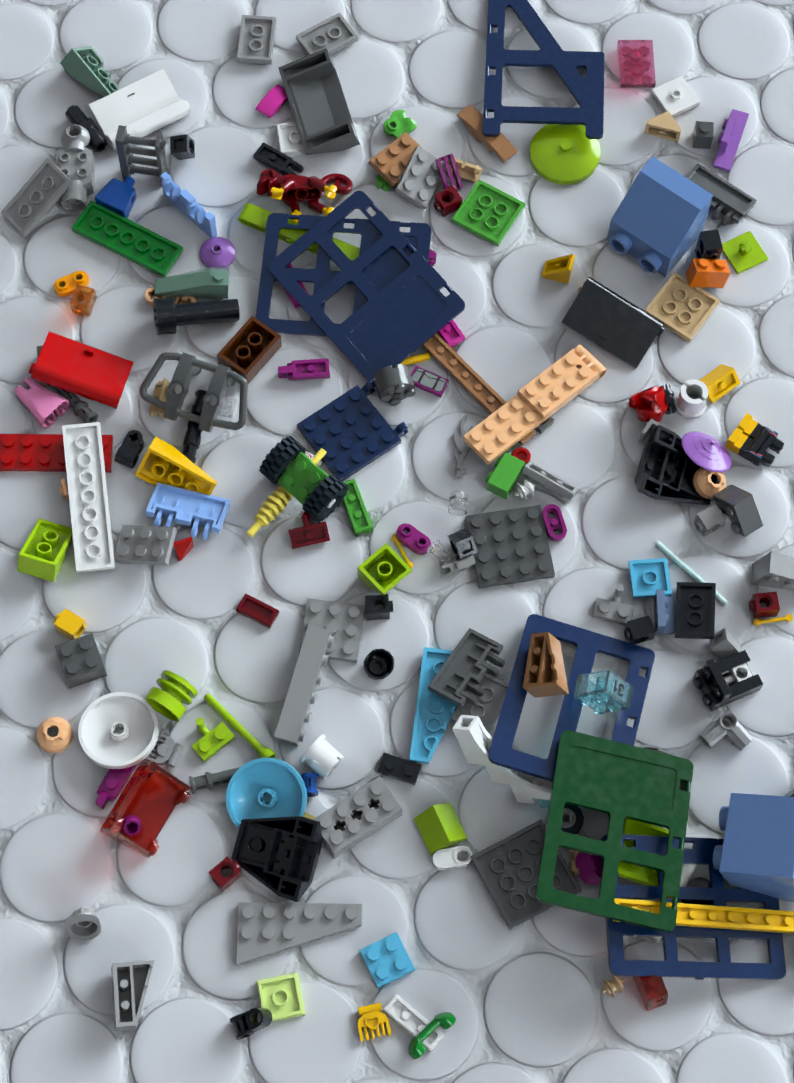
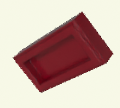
M246 593L236 608V612L269 629L280 613L279 610Z

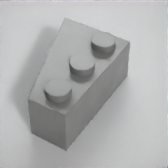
M772 551L753 563L751 584L794 590V558Z
M154 960L112 963L111 977L115 1031L136 1030Z

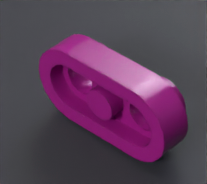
M549 504L542 511L545 529L552 541L559 542L566 537L567 528L560 508L554 504ZM553 514L554 518H550L548 515ZM558 531L560 534L555 535L553 532Z
M401 524L397 528L396 539L418 555L428 553L431 541L426 535L410 524Z

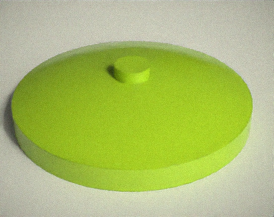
M547 124L537 131L531 141L530 161L535 171L547 181L560 185L577 184L589 178L599 164L600 146L598 140L588 139L585 135L586 128L583 125Z

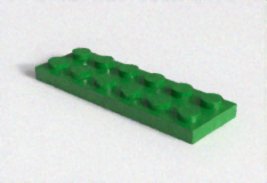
M93 201L89 202L72 226L73 232L163 278L166 277L183 252L182 246Z

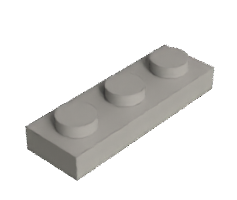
M531 461L522 470V473L528 479L538 481L544 488L557 492L563 499L571 500L579 490Z

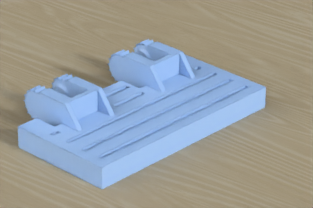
M164 172L160 176L163 195L210 238L216 237L215 216L211 212L207 213L203 207L197 204L196 199L186 189L182 191L177 184L172 182L171 176Z
M157 482L146 509V516L154 518L156 511H158L154 526H160L162 519L167 518L165 527H172L174 521L178 524L191 526L192 521L195 520L190 536L195 538L199 527H205L202 533V540L207 541L211 529L212 532L220 534L230 507V500Z

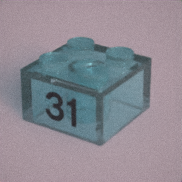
M610 670L581 674L577 677L574 697L597 714H605V712L611 711L620 712L630 708L633 686Z

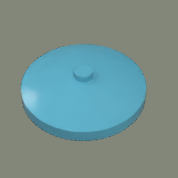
M259 758L247 762L234 773L226 791V806L231 820L240 828L242 819L303 816L307 806V791L302 777L291 765L275 758Z

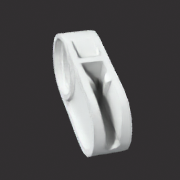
M466 846L441 849L434 853L432 863L440 871L466 867L471 863L470 856H472V852ZM461 851L468 854V859L464 862L457 859V854Z

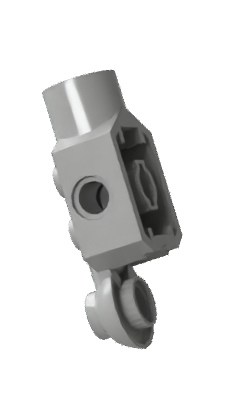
M71 124L65 128L61 135V142L64 148L56 151V166L73 182L61 196V206L73 212L82 211L86 208L87 196L94 193L95 176L93 151L86 148L90 141V134L86 128L77 124Z

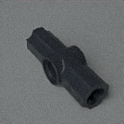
M78 105L70 106L65 112L67 119L72 124L81 125L87 129L90 134L88 144L94 152L100 153L108 144L98 131L95 122L90 117L87 118Z

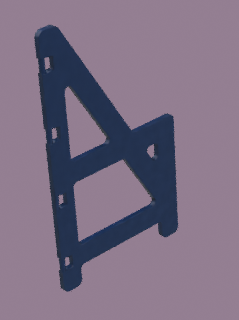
M489 0L483 135L486 137L499 136L502 123L584 125L586 128L585 135L588 139H601L604 130V53L563 51L528 0ZM507 7L512 8L540 50L504 49L505 9ZM492 27L498 28L497 33H491ZM505 66L552 67L580 107L503 106L501 104L503 68ZM585 68L587 70L586 76H581L576 69ZM490 69H496V75H490ZM488 112H494V118H488Z

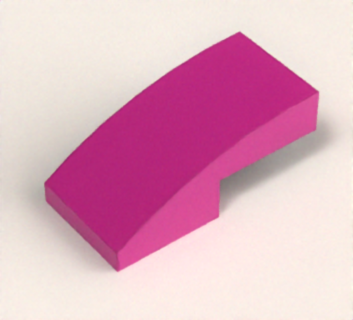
M279 84L276 85L256 106V110L268 118L278 113L281 105L288 101L285 88Z

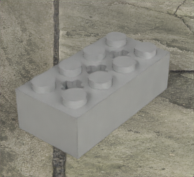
M379 776L313 820L320 822L323 843L333 858L336 859L402 816V808ZM374 804L378 806L377 809H375L374 807L370 808V805ZM354 815H357V816L360 815V816H361V819H360V820H358L357 818L354 819ZM337 826H341V827L343 826V827H344V830H343V831H341L340 829L337 830Z

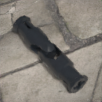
M198 390L195 392L196 400L195 404L192 405L190 413L201 416L203 398L207 391ZM189 420L188 429L183 440L184 448L182 454L193 463H196L195 455L200 446L201 432L203 430L198 429L199 423Z

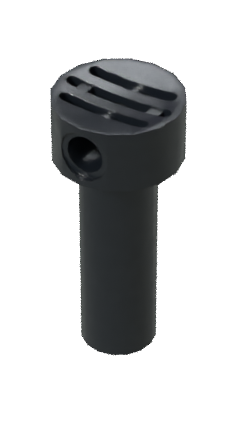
M173 297L153 299L157 335L176 334V326L239 321L240 319L237 299L174 304Z

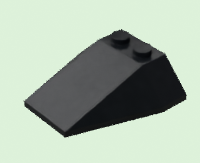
M658 425L642 452L634 480L638 492L656 500L710 505L711 502L710 499L700 496L694 487V474L701 467L693 462L685 453L682 447V438L675 432ZM712 474L711 481L716 484L717 476Z
M303 816L242 819L231 859H235L244 870L279 897L299 902L313 881L323 844L320 822Z

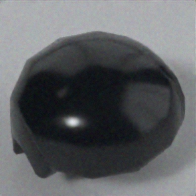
M385 649L372 650L363 662L365 673L374 680L386 678L394 669V658Z

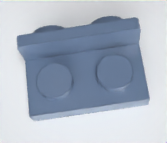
M656 590L653 597L656 634H674L673 597L664 596V590Z

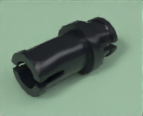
M665 384V405L668 406L665 413L668 415L671 414L670 407L672 414L677 412V408L673 399L674 392L671 390L670 384Z

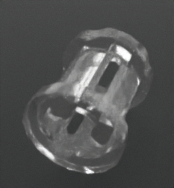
M439 539L433 541L427 549V552L437 557L440 563L447 561L452 554V550L445 548Z

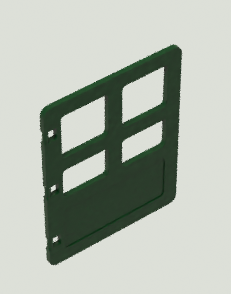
M571 730L563 731L558 744L536 888L537 900L541 903L662 932H671L676 925L677 903L691 794L690 789L694 768L693 763L685 758ZM680 781L686 782L685 791L679 790ZM565 804L607 813L609 815L606 841L563 832L561 826ZM628 818L667 828L669 833L666 856L623 846L621 841L624 819ZM673 838L679 839L678 849L672 847ZM559 847L603 858L598 899L563 892L553 888ZM619 862L650 868L663 873L659 914L618 905L614 902ZM666 897L673 899L672 908L665 907Z

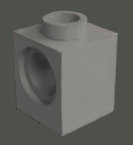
M714 504L696 515L694 525L705 537L723 527L726 517L717 504Z

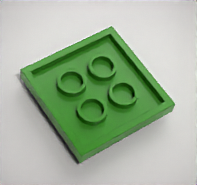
M478 180L453 216L452 223L498 247L525 208V203Z

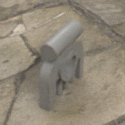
M159 733L158 737L162 739L158 738L157 741L163 744L156 743L155 746L157 748L152 750L158 755L150 753L144 760L157 765H163L167 762V765L174 767L183 746L176 743L174 747L173 739Z

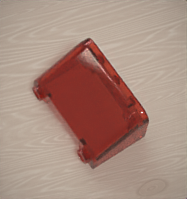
M152 761L141 763L118 798L100 831L145 857L153 856L159 848L157 836L175 806L180 803L184 804L190 796L188 792L191 787ZM129 815L137 816L141 820L142 827L136 835L125 834L121 828L123 819Z

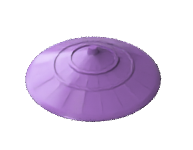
M688 432L682 437V447L685 453L697 465L712 472H725L730 469L732 465L731 456L725 446L717 439L702 432Z

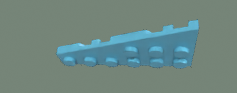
M427 647L423 649L409 757L411 762L430 763L457 708V705L428 690V685L453 652L451 650Z

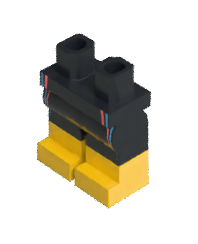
M746 413L738 427L728 438L725 448L753 462L756 466H759L761 463L770 467L775 456L768 453L771 449L779 454L784 447V443L777 438V432H772L768 427L762 426L753 420V416Z

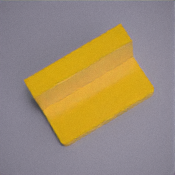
M723 364L700 379L708 388L707 400L710 403H714L740 384L735 369Z

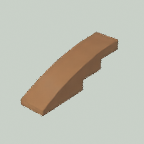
M472 105L457 113L456 116L478 142L481 141L490 153L494 152L502 163H505L517 154V149L501 132L497 137H486L483 135V114Z

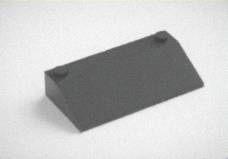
M327 48L278 67L306 155L344 151L360 144L333 59Z

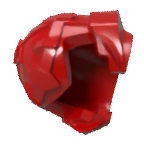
M657 385L631 396L628 403L629 407L636 410L639 416L638 419L642 422H649L651 419L660 422L668 408L665 405L664 389L659 388Z

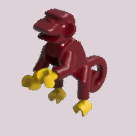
M272 168L264 170L260 174L257 183V194L261 196L267 193L270 198L282 199L290 207V215H301L298 202L307 201L310 209L320 214L324 213L323 216H326L334 208H326L325 205L319 203L322 192H325L328 199H334L336 193L339 195L349 194L352 191L353 184L343 174H329L322 179L316 176L306 177L294 174L280 177Z

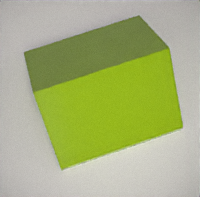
M451 803L432 805L414 818L430 856L438 850L449 848L467 840Z

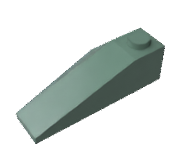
M91 46L72 48L60 62L67 74L102 97L119 90L118 86L111 82L110 72L104 70L103 60Z
M209 267L156 279L155 296L228 299V267Z

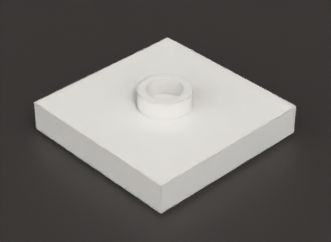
M682 76L652 89V94L664 112L669 111L673 117L700 104V101Z

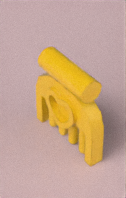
M381 1002L358 1007V1013L361 1016L358 1019V1031L361 1042L364 1041L362 1028L364 1029L366 1040H369L367 1027L370 1030L372 1039L375 1038L373 1030H376L377 1037H380L379 1025L381 1026L382 1035L386 1036L384 1023H386L388 1036L392 1035L386 1014L379 1012L382 1011Z

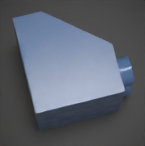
M652 156L637 175L612 217L607 240H609L610 246L620 254L629 253L638 259L640 266L646 272L651 274L658 272L666 278L699 238L700 232L703 231L713 195Z
M731 793L729 807L722 806L719 813V827L721 831H725L723 845H716L714 848V869L719 870L730 885L788 902H794V797Z

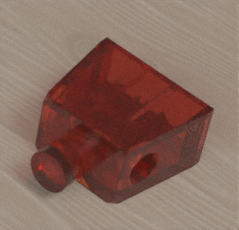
M651 975L650 977L633 976L646 1011L667 1004L668 991L662 977L657 975Z

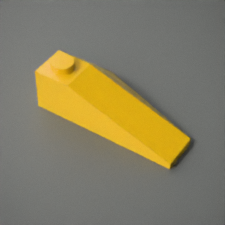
M155 437L135 473V476L152 485H157L158 482L211 495L217 484L215 480L175 447L158 437Z

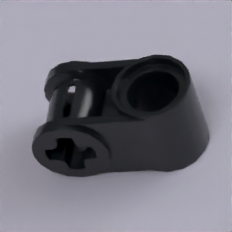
M131 430L126 434L122 445L115 455V462L131 469L135 467L139 455L144 448L141 432Z
M253 1008L230 1018V1023H233L237 1033L236 1040L249 1037L269 1026L272 1022V1013L267 1008ZM259 1013L261 1014V1021H260V1022L258 1021V1018H257Z

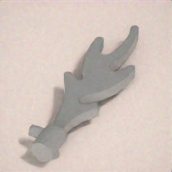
M464 415L462 419L461 437H458L457 432H454L453 437L455 447L460 453L458 455L454 452L457 462L454 477L457 479L462 478V473H466V469H462L461 466L466 454L471 449L469 446L466 447L467 444L462 440L463 436L468 433L465 432L464 428L467 415Z

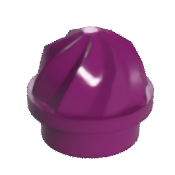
M134 815L125 817L121 823L123 832L128 835H136L142 827L141 820Z

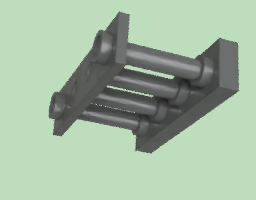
M118 126L115 143L123 180L126 176L131 177V174L134 175V173L160 177L164 172H167L170 175L165 154L166 140L163 139L162 131H158L155 140L130 136V134H127L126 126ZM132 144L152 146L155 149L135 147ZM133 154L157 157V159L137 157ZM135 164L155 166L158 169L135 166Z

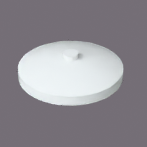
M114 692L95 700L84 711L78 727V737L84 753L97 765L109 769L128 768L144 760L154 749L159 735L158 719L151 705L142 697L128 692Z

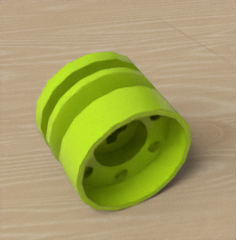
M164 670L161 673V678L156 680L160 688L151 687L144 699L158 713L172 721L178 722L186 712L183 704L190 705L192 703L191 698H195L198 692L183 677Z

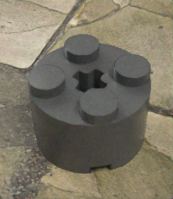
M397 364V368H392V365L384 367L376 372L375 379L373 378L380 401L390 403L391 406L401 403V400L416 394L409 368L403 364Z

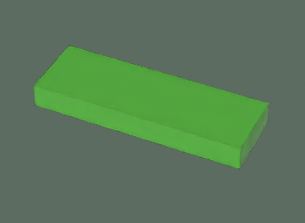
M356 480L345 481L344 483L349 487V490L342 502L355 536L373 531V526Z

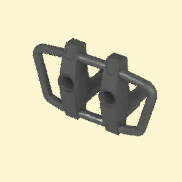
M165 352L158 357L140 386L139 393L141 398L163 409V418L176 421L178 417L199 423L198 429L206 432H212L213 427L239 430L246 423L248 383L244 377L232 371L230 367L210 364L198 360L196 356L187 353ZM165 360L179 361L168 385L166 403L149 395L147 389ZM204 369L214 372V375L203 398L201 416L181 410V407L189 390L191 375H198ZM238 382L240 384L238 422L218 420L217 416L224 403L226 387L233 386ZM177 384H180L182 387V391L179 394L175 392ZM213 395L217 398V403L214 406L210 404V398Z

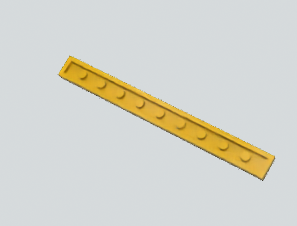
M614 899V902L618 905L659 914L660 902ZM666 902L665 907L672 908V902ZM677 903L675 926L794 934V911Z

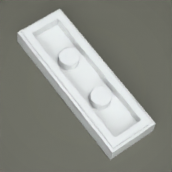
M397 993L383 1009L388 1016L413 1037H416L430 1023ZM436 1028L422 1044L431 1052L444 1037V1034Z

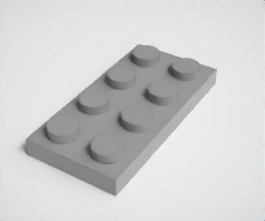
M47 158L1 213L27 237L73 182Z

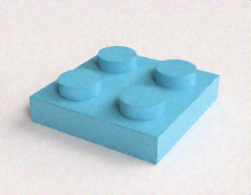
M667 558L629 560L628 567L632 599L653 598L656 590H664V596L671 597L672 591Z
M397 932L360 950V954L378 989L415 971Z

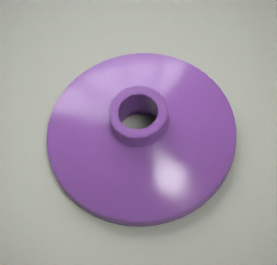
M214 237L202 244L199 254L202 263L208 268L228 267L234 261L236 252L234 245L228 239Z

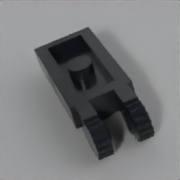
M262 143L253 155V159L271 169L273 168L282 175H296L288 169L289 166L299 173L304 169L293 158L266 143Z

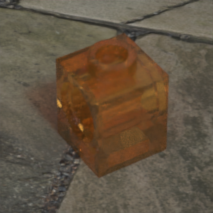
M77 285L70 301L72 312L79 316H90L97 299L95 289Z

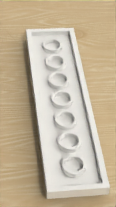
M100 422L62 426L76 572L115 569Z

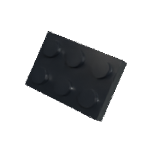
M677 582L675 638L714 639L716 583Z

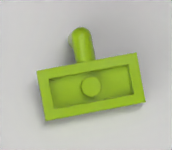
M197 718V729L203 737L191 747L205 763L233 741L235 735L224 722H221L209 731L204 724V720Z

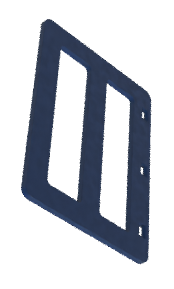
M537 614L529 615L488 754L489 761L498 766L553 782L560 735L565 730L576 732L593 663L598 652L629 662L622 692L623 696L621 697L611 740L634 746L655 659L654 652L645 647ZM549 632L557 640L573 644L577 647L567 683L569 694L564 695L547 759L512 748L527 691L523 688L531 634ZM640 668L646 670L645 678L639 675ZM628 718L634 719L633 728L626 725Z

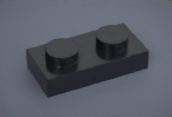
M383 753L377 773L415 785L422 765Z

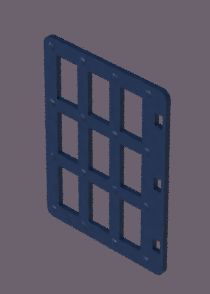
M607 834L600 841H606ZM622 834L621 843L623 846L624 840L634 841V847L629 848L666 856L668 836ZM673 838V848H679V839ZM685 838L684 843H693V849H684L683 864L709 865L711 888L680 887L678 900L712 901L713 906H726L725 902L763 903L764 909L780 910L778 898L747 889L724 888L723 876L713 866L714 848L716 845H723L724 839ZM657 870L658 886L619 885L617 872L614 899H658L661 901L663 873ZM666 897V902H672L673 899ZM605 918L609 970L615 976L695 978V980H704V978L779 980L786 975L782 933L675 926L671 932H662ZM623 936L663 937L664 961L625 960ZM676 937L715 938L717 962L678 961ZM729 939L767 940L769 963H731Z

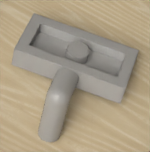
M622 584L616 585L612 601L597 597L592 618L625 626L628 621L632 620L635 606L620 603L624 589Z

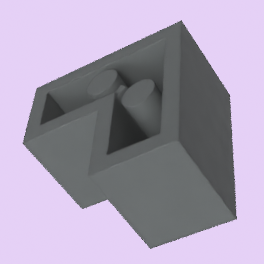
M731 484L713 495L715 499L714 504H717L722 513L728 515L731 520L730 526L735 533L746 537L763 526L751 493Z

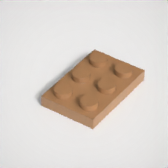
M405 132L371 158L368 164L394 188L398 184L414 149L417 146H421Z

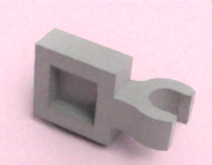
M454 555L450 557L451 560L441 562L440 566L442 569L448 567V570L444 571L443 575L450 577L455 569L458 571L465 570L476 562L473 555L464 559Z

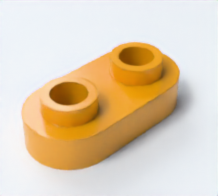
M84 271L73 272L57 279L53 285L54 291L59 297H67L86 289L89 285V277Z

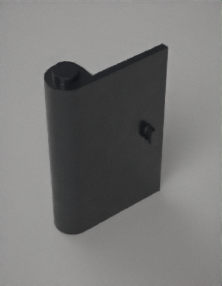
M591 277L587 278L561 322L634 368L638 367L655 337H660L665 329L663 327L664 322Z

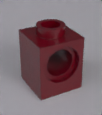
M452 185L435 194L433 205L435 210L445 217L460 208L462 197Z
M777 592L753 594L749 601V611L753 612L754 618L775 617L778 615L780 606ZM759 603H765L767 608L761 607Z
M227 856L208 873L214 883L224 892L241 877V866L235 859L231 861ZM224 869L232 870V874L229 877L221 875Z

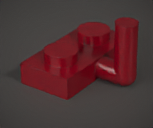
M304 511L300 512L303 526L288 529L292 549L330 541L326 521L310 524L309 515Z

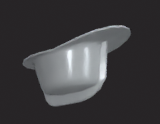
M81 907L66 919L67 931L76 940H91L101 933L99 918L91 909Z

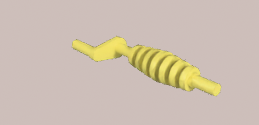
M321 448L311 460L317 465L327 452ZM279 486L266 498V501H264L254 517L255 523L246 534L252 538L261 526L266 527L269 525V522H272L274 517L279 516L284 511L293 496L285 488Z

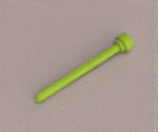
M211 694L204 696L205 701L258 752L259 758H275L276 753L271 748L263 747Z

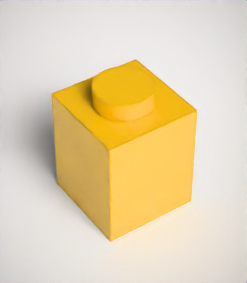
M66 608L62 613H58L54 620L56 631L71 640L79 638L87 627L84 619Z

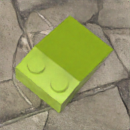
M39 518L19 553L17 571L54 582L62 568L72 542V528Z

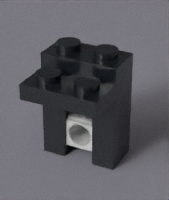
M746 650L718 662H715L714 658L706 661L703 668L695 672L693 678L694 685L697 689H700L703 694L702 700L706 706H709L711 711L755 693L762 688L763 682L758 674L753 676L747 662H750V658ZM736 673H743L745 678H739Z

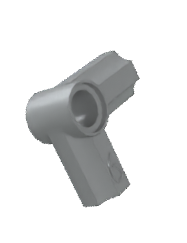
M731 712L723 713L699 735L701 741L710 749L725 735L740 751L753 740L752 736L737 721L736 716ZM722 719L730 720L731 726H724Z

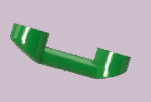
M450 1012L436 1015L416 1037H413L408 1047L409 1055L413 1059L421 1057L426 1051V1047L422 1042L439 1025L444 1030L450 1028L456 1021L454 1015Z

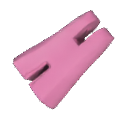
M29 377L23 381L29 390H26L21 385L14 389L18 398L44 428H49L56 421L55 415L61 417L68 410L69 401L66 398L47 389Z

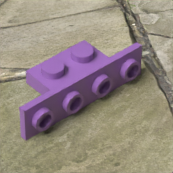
M732 109L729 119L724 120L722 129L725 131L724 134L720 133L717 143L720 146L713 167L730 172L749 116L748 113Z

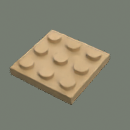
M674 272L645 311L664 322V327L690 343L717 308L720 300L700 287H690L686 278Z

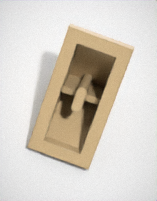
M666 111L647 120L644 134L678 142L681 128L670 112Z

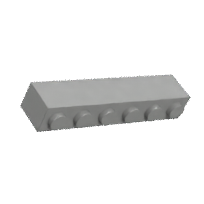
M308 624L274 738L277 741L298 746L299 741L303 742L306 731L303 728L305 723H309L312 713L309 711L311 704H315L317 693H315L316 685L320 686L323 674H320L322 666L326 667L329 657L326 655L328 648H332L334 641L331 630Z

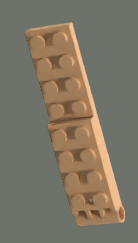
M580 344L518 390L516 396L466 433L462 440L489 465L595 381L599 380L606 373L607 369Z

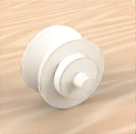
M523 480V485L516 484V493L514 495L527 500V495L534 496V487L536 485Z

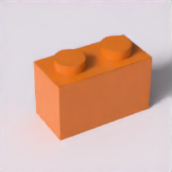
M692 258L685 275L690 287L723 288L731 272L726 260Z

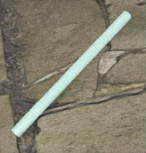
M660 541L656 543V546L695 581L706 583ZM716 591V599L725 606L728 601Z

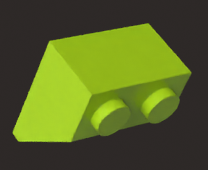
M387 543L357 567V576L371 590L383 596L412 572V569Z

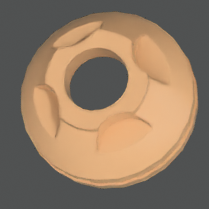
M701 467L694 474L693 484L700 496L712 500L714 499V494L726 488V478L723 472H712ZM712 474L718 477V484H714L711 481Z
M50 717L44 720L37 729L38 744L44 751L49 753L64 751L69 747L73 739V730L70 724L60 717ZM57 727L59 733L55 737H50L47 734L48 729Z

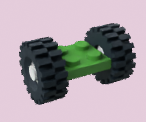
M287 436L280 443L278 442L276 447L272 448L271 452L266 455V459L262 461L259 471L273 484L279 483L303 505L302 510L318 523L323 521L325 517L327 518L330 513H333L348 493L349 487L335 474H326L304 454L306 452L305 448L292 436Z

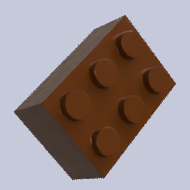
M251 316L217 354L218 364L230 367L232 371L244 377L249 384L282 347L281 336Z

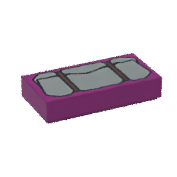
M415 366L411 373L415 387L440 398L449 384L448 379L418 366Z

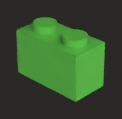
M506 452L502 458L498 457L494 465L496 467L494 472H490L486 478V490L507 500L522 474L525 462Z

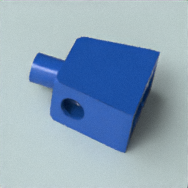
M126 176L123 182L116 178L111 179L95 196L96 203L128 218L137 197L133 187L135 180L130 176Z

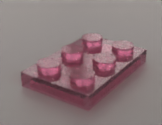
M618 40L620 88H654L656 79L653 41Z

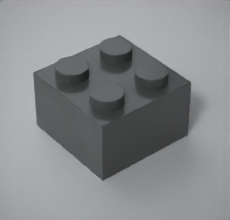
M92 633L55 646L69 688L107 676Z

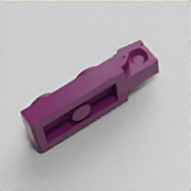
M329 359L294 360L292 363H287V366H278V377L288 378V380L293 381L330 378Z
M136 765L124 769H109L98 787L97 794L99 796L95 802L96 806L104 809L109 800L113 802L114 799H117Z

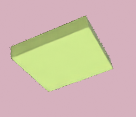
M298 973L257 980L261 1008L270 1010L272 1022L305 1015Z

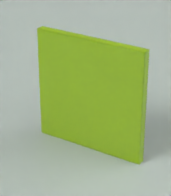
M751 231L722 243V251L737 274L769 259Z

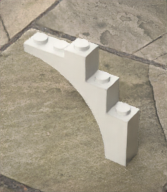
M461 715L452 729L468 764L486 766L492 782L510 785L517 802L535 804L537 799L550 800L553 782L491 763L488 759V754L493 738L484 728L480 718L470 715Z

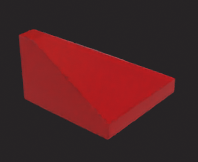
M192 537L174 542L173 545L178 561H181L194 547Z

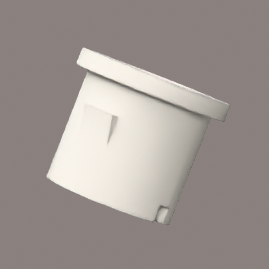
M696 379L687 380L675 396L674 402L677 412L684 418H698L707 409L708 388L702 381ZM687 394L695 395L698 399H692Z
M324 734L308 748L300 759L302 764L306 763L323 779L344 758L342 754L325 740L326 736Z

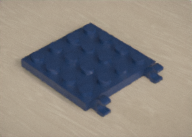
M372 381L367 382L361 389L358 385L297 424V429L316 453L321 448L327 452L322 458L323 462L332 474H335L342 481L401 443L400 437L408 433V426L405 422L400 423L393 430L367 398V396L376 391Z

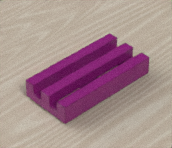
M453 154L435 159L444 190L449 188L441 161L444 162L451 186L453 185L456 190L462 189V181ZM447 159H449L457 185H455Z

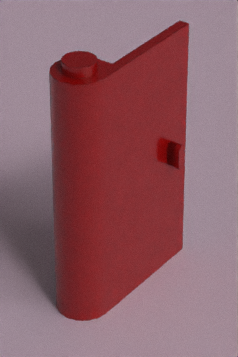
M49 331L36 364H31L29 374H32L31 378L117 409L134 362Z

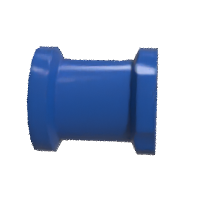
M315 773L301 774L306 787L307 797L318 796L316 788L319 775Z

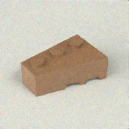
M549 632L531 634L523 688L534 698L569 694L561 644Z

